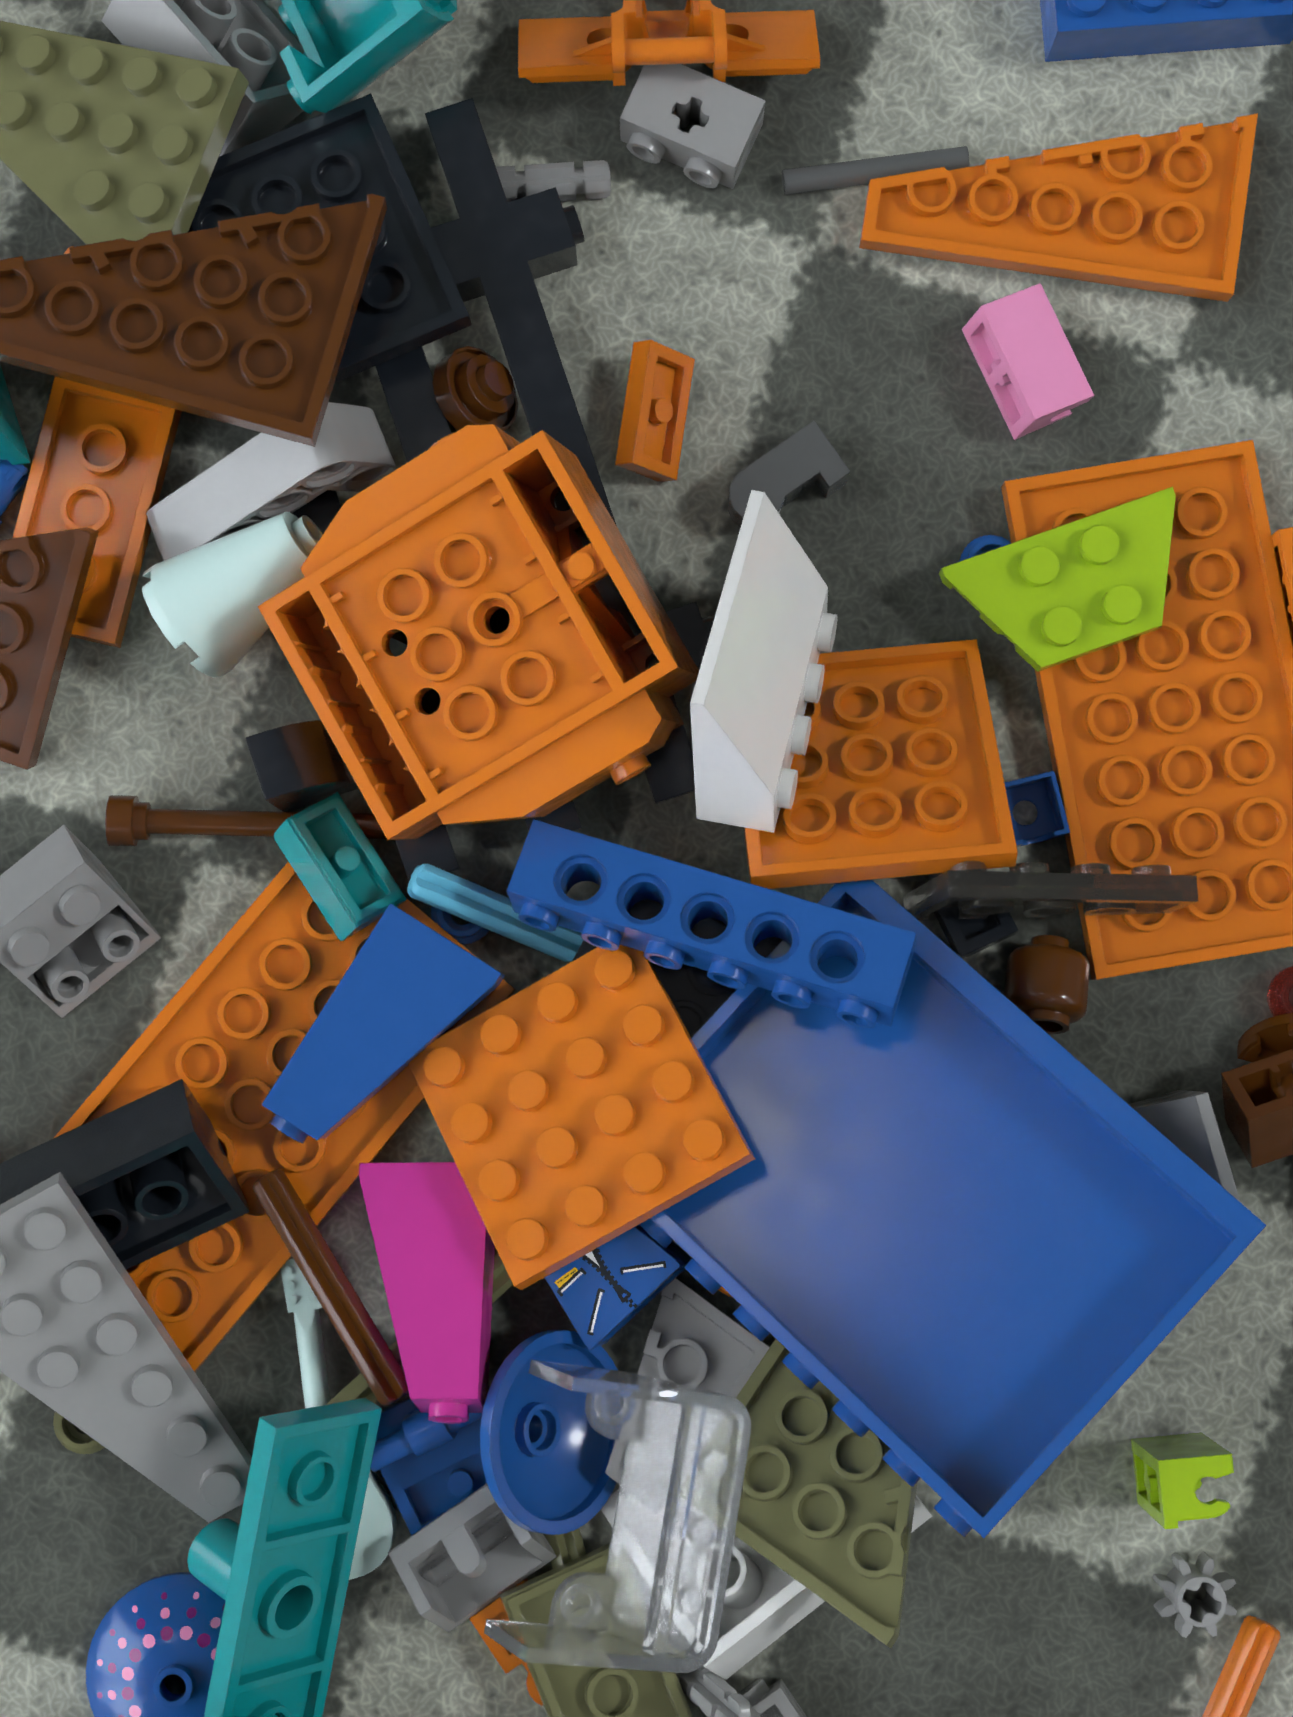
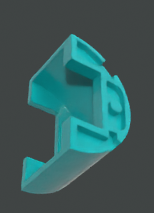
M281 0L282 4L278 7L279 14L289 30L299 38L305 51L302 54L288 45L279 52L291 77L287 81L288 90L295 102L308 114H312L315 111L326 113L348 103L454 20L451 14L457 10V1Z

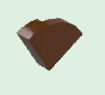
M1293 1013L1270 1017L1250 1027L1239 1039L1237 1059L1255 1062L1293 1049Z

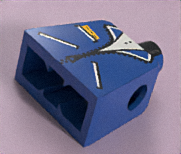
M637 1225L544 1278L582 1341L589 1350L606 1344L685 1270V1266L692 1258L674 1242H671L665 1249L640 1225Z

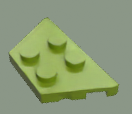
M1173 487L951 564L941 568L939 571L940 579L950 590L954 588L981 613L979 617L994 632L1004 635L1015 646V651L1037 672L1155 631L1162 626L1176 494Z

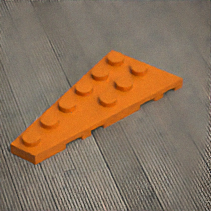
M1258 113L1236 117L1230 123L1203 127V123L1181 126L1177 132L1141 137L1139 134L1046 149L1042 150L1040 155L1009 160V156L987 159L983 165L947 170L945 167L870 179L859 248L1228 302L1234 295Z

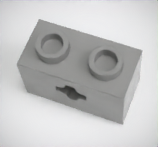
M682 64L644 65L620 116V141L627 143V149L641 160L657 164L660 163L661 159H664L684 168V174L701 186L716 188L719 183L733 189L762 127L765 100ZM690 120L700 123V126L694 125L689 133L679 130V127L686 128Z

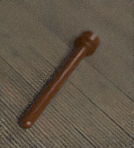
M110 795L106 806V838L109 846H136L138 840H149L151 834L274 837V833L282 823L299 812L151 809L149 802H139L137 796ZM351 813L367 839H387L374 814Z

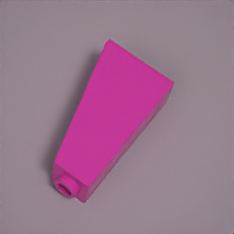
M455 1162L359 1163L360 1184L410 1399L421 1413H428V1420L448 1424L469 1421V1413H482L488 1393L494 1243Z

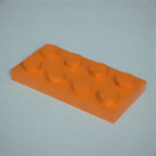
M55 376L12 538L85 527L99 531L71 637L121 648L151 532L146 513L159 501L182 411Z

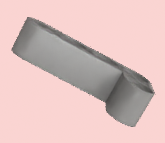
M328 402L315 447L259 433L155 504L146 514L164 561L281 513H293L327 490L347 492L364 490L395 471L396 466L373 409L364 406Z

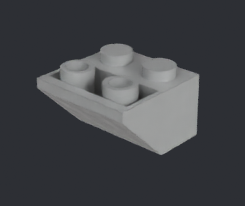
M62 825L0 875V963L61 1018L161 939L159 933L102 862L65 825Z

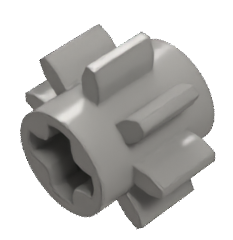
M1176 1552L1173 1553L1172 1562L1175 1567L1169 1571L1167 1576L1153 1574L1152 1577L1164 1589L1165 1594L1164 1598L1158 1600L1153 1605L1155 1610L1161 1617H1169L1178 1612L1175 1619V1629L1182 1637L1186 1638L1191 1633L1193 1626L1204 1627L1212 1637L1217 1636L1215 1624L1224 1614L1236 1615L1237 1610L1227 1602L1224 1592L1236 1584L1234 1578L1227 1572H1219L1211 1576L1214 1570V1559L1205 1552L1198 1556L1196 1564L1187 1563ZM1202 1586L1207 1591L1203 1601L1192 1599L1188 1604L1183 1599L1186 1589L1198 1591Z

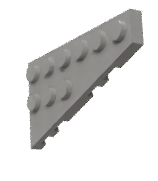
M61 1172L0 1205V1372L208 1523L244 1503L251 1465V1455Z

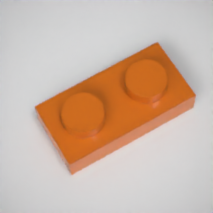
M653 340L633 342L615 461L616 466L655 481L677 480L695 362L694 358Z

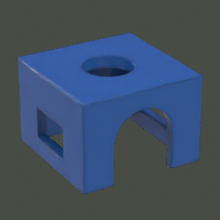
M1054 771L1005 782L1017 847L1062 837L1070 833ZM1020 801H1029L1037 809V818L1030 825H1021L1013 817V808Z

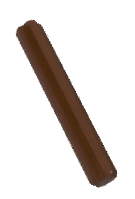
M277 1169L259 1178L253 1184V1191L376 1399L383 1406L396 1402L409 1392L405 1374L286 1174L281 1169Z

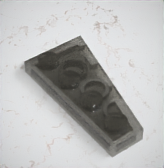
M964 861L905 894L903 901L904 908L917 920H928L929 914L942 907H959V919H986L988 915L1011 912L1015 909L1014 905H1023L1025 917H1051L1053 915L1074 912L1076 910L1075 903H1083V913L1086 916L1165 914L1198 902L1197 876L1171 875V867L1168 865H1144L1132 868L1131 874H1111L1110 865L1090 863L1071 867V873H1049V864L1044 862L1017 863L1016 866L1009 867V872L987 871V866L979 861Z

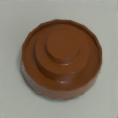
M465 346L454 350L436 366L432 382L435 399L444 417L457 431L467 425L494 424L503 431L511 427L517 417V395L510 372L496 358L480 348Z

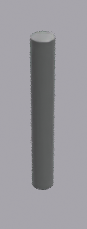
M967 146L784 169L782 170L784 195L868 185L870 179L945 167L947 170L966 168L970 166L969 152Z

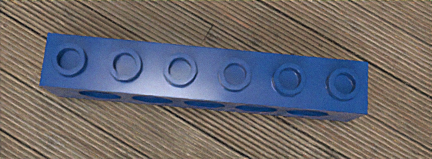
M534 819L507 888V894L514 913L519 914L518 918L522 922L536 929L553 932L557 926L580 932L581 938L584 941L605 950L615 951L618 950L619 945L643 951V956L648 961L664 968L679 970L683 964L708 971L707 976L711 980L726 987L744 989L748 983L771 990V996L774 999L792 1007L805 1009L809 1008L811 1003L837 1010L836 1016L839 1019L862 1028H874L876 1023L891 1027L913 959L917 935L916 932ZM582 881H591L600 886L598 892L588 900L577 901L567 896L571 887ZM641 900H655L663 906L658 915L648 920L636 919L629 914L633 905ZM706 918L718 919L727 926L721 935L713 939L697 937L692 933V928L696 923ZM768 937L781 938L791 947L785 955L774 959L765 958L755 950L756 945ZM841 956L850 960L855 969L846 977L832 978L825 975L819 969V965L826 958Z

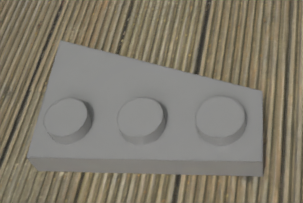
M676 1278L662 1290V1298L652 1330L650 1329L644 1347L641 1365L631 1396L629 1395L605 1474L658 1514L661 1513L675 1493L673 1490L770 1348Z

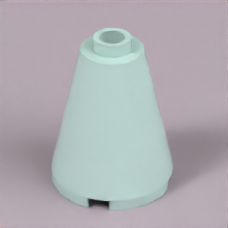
M290 512L281 513L153 565L142 576L151 579V581L142 586L143 597L153 619L172 646L176 649L186 642L199 656L190 663L192 666L212 678L222 677L239 663L268 630L269 626L258 606L304 578L300 568L323 534L309 517L303 515L298 519Z

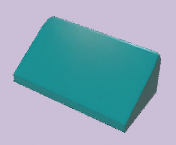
M338 792L287 818L274 833V839L340 941L353 936L382 917L390 903L397 907L406 900V897Z

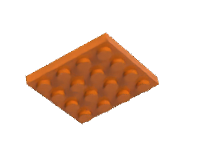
M977 639L821 653L817 664L824 665L825 671L820 699L818 703L807 702L804 716H810L812 719L808 747L804 756L794 754L790 768L798 770L797 788L792 808H780L774 833L744 828L750 884L767 889L1016 866L1018 851Z
M619 945L618 950L615 951L597 947L435 1039L408 1063L513 1286L520 1290L527 1288L755 1160L653 965L643 956V951Z

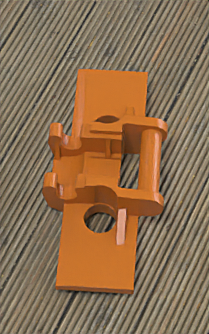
M623 0V7L611 13V16L519 19L518 75L519 78H526L531 83L613 80V86H626L625 72L634 65L704 63L712 69L713 78L721 82H726V77L807 74L812 69L820 68V52L814 10L725 13V9L714 6L711 0H686L684 10L648 11L645 0Z

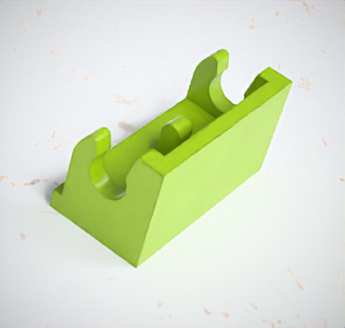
M1202 1432L1131 1439L1138 1505L1164 1529L1179 1528L1178 1521L1216 1518L1225 1514L1230 1509L1231 1505L1226 1500L1215 1498L1212 1501L1203 1502L1198 1500L1195 1493L1202 1485V1478L1213 1477L1217 1479L1234 1473L1232 1453Z

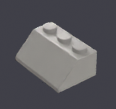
M111 0L101 21L120 41L121 45L239 68L248 80V87L219 156L279 132L304 111L295 102L288 90L287 81L291 77L279 52L288 45L302 54L305 51L302 45L262 0Z

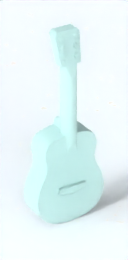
M291 1258L281 1268L287 1310L288 1313L293 1312L306 1409L326 1405L330 1401L319 1309L323 1307L294 1258ZM371 1469L349 1580L364 1576L379 1567L391 1550L396 1537L397 1520L395 1509L390 1496L379 1481L376 1473Z

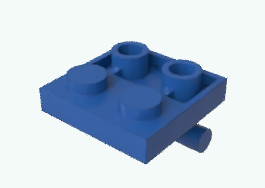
M410 1396L381 1411L370 1469L373 1472L381 1471L411 1536L487 1484L480 1453L482 1413H469V1421L464 1423H437L428 1420V1413H421L410 1399Z

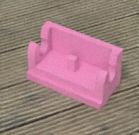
M1041 283L982 305L962 328L963 334L1014 440L1071 415L1070 409L1088 402L1094 396Z

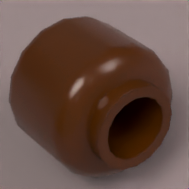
M1055 935L1034 936L1031 938L1030 945L1019 947L1009 954L1006 966L1004 996L1046 1033H1065L1069 1030L1070 1024L1079 1021L1086 1014L1090 971L1089 961L1080 952L1069 948V941L1063 937Z

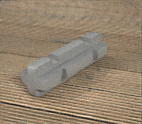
M604 160L583 161V167L574 168V162L524 165V171H515V166L496 167L507 202L554 187L557 189L560 201L576 200V194H585L586 199L607 198L611 193L610 167L608 162Z
M701 1662L691 1663L689 1673L680 1675L679 1683L683 1693L689 1697V1700L696 1707H700L707 1717H760V1713L750 1706V1702L741 1694H737V1691L717 1674L706 1669Z

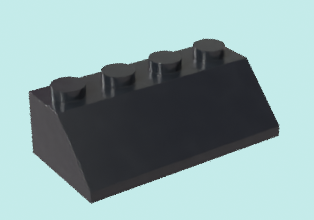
M183 1079L0 1163V1205L61 1172L126 1270L250 1212L245 1196L209 1117Z

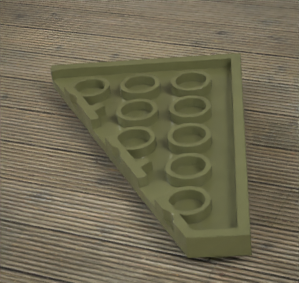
M0 21V160L86 245L121 238L137 241L143 239L149 233L171 230L173 235L187 233L249 82L240 69Z
M775 1339L673 1491L876 1639L892 1648L899 1637L917 1483L913 1487L910 1486L883 1460L882 1457L890 1448L871 1429L861 1438L833 1412L832 1408L839 1399L821 1381L810 1389L785 1366L782 1360L789 1351Z

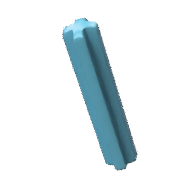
M428 863L417 865L408 883L407 893L411 898L564 962H571L583 942L581 933L557 926L555 931L549 932L525 924L518 918L519 914L514 913L508 897Z

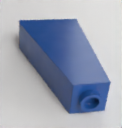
M390 903L263 1101L262 1106L275 1113L270 1123L279 1131L300 1143H304L308 1136L316 1140L327 1138L408 1066V1063L428 1045L444 1035L494 991L505 975Z

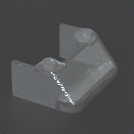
M531 1360L530 1374L570 1391L587 1393L585 1402L586 1417L591 1427L597 1433L613 1440L627 1441L606 1572H578L567 1577L554 1593L548 1624L486 1619L484 1633L527 1663L689 1673L698 1670L709 1661L718 1642L751 1436V1419L747 1409L739 1400L716 1391L624 1371Z

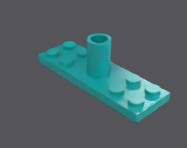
M361 1398L259 1417L240 1524L228 1518L215 1520L205 1526L192 1542L187 1559L190 1573L225 1600L204 1717H323L382 1411L381 1407L370 1400Z

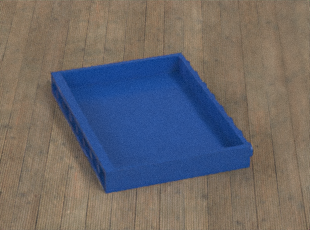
M873 880L835 883L818 904L917 933L913 959L891 1027L876 1023L874 1028L854 1026L839 1019L836 1016L837 1010L811 1003L810 1007L805 1009L792 1007L774 999L771 996V990L748 983L744 989H737L691 1039L753 1153L755 1160L639 1225L665 1249L674 1240L686 1251L692 1259L687 1263L685 1269L711 1294L714 1295L722 1286L741 1305L734 1311L733 1315L760 1341H763L771 1333L789 1351L782 1362L806 1386L812 1389L821 1381L839 1399L832 1408L833 1412L858 1436L862 1438L871 1429L890 1448L882 1457L883 1460L912 1487L920 1479L924 1480L941 1497L934 1506V1509L957 1532L965 1537L974 1529L985 1538L1266 1227V1224ZM782 940L767 958L774 959L785 955L791 948L785 940ZM832 956L822 961L819 969L829 977L843 978L851 974L855 966L847 958Z

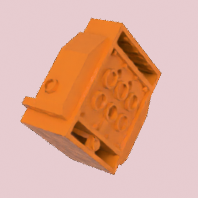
M494 424L467 425L459 431L438 440L427 451L345 501L300 569L304 578L258 606L387 840L418 839L441 824H475L544 817L612 777L616 785H619L637 776L651 766L646 756L663 747L672 731L684 724L670 696L694 683L699 673L696 664L577 456L543 430L520 443ZM560 490L571 507L567 511H558L555 507L554 499ZM580 526H582L591 542L585 547L575 532ZM610 575L642 633L637 636L633 634L623 615L606 605L594 583ZM505 609L510 617L509 626L502 633L496 634L490 627V618L496 610ZM402 631L407 637V648L401 655L394 656L390 651L389 641L395 633ZM656 656L659 663L649 668L651 658ZM434 689L440 696V706L433 714H427L422 708V697L427 691Z

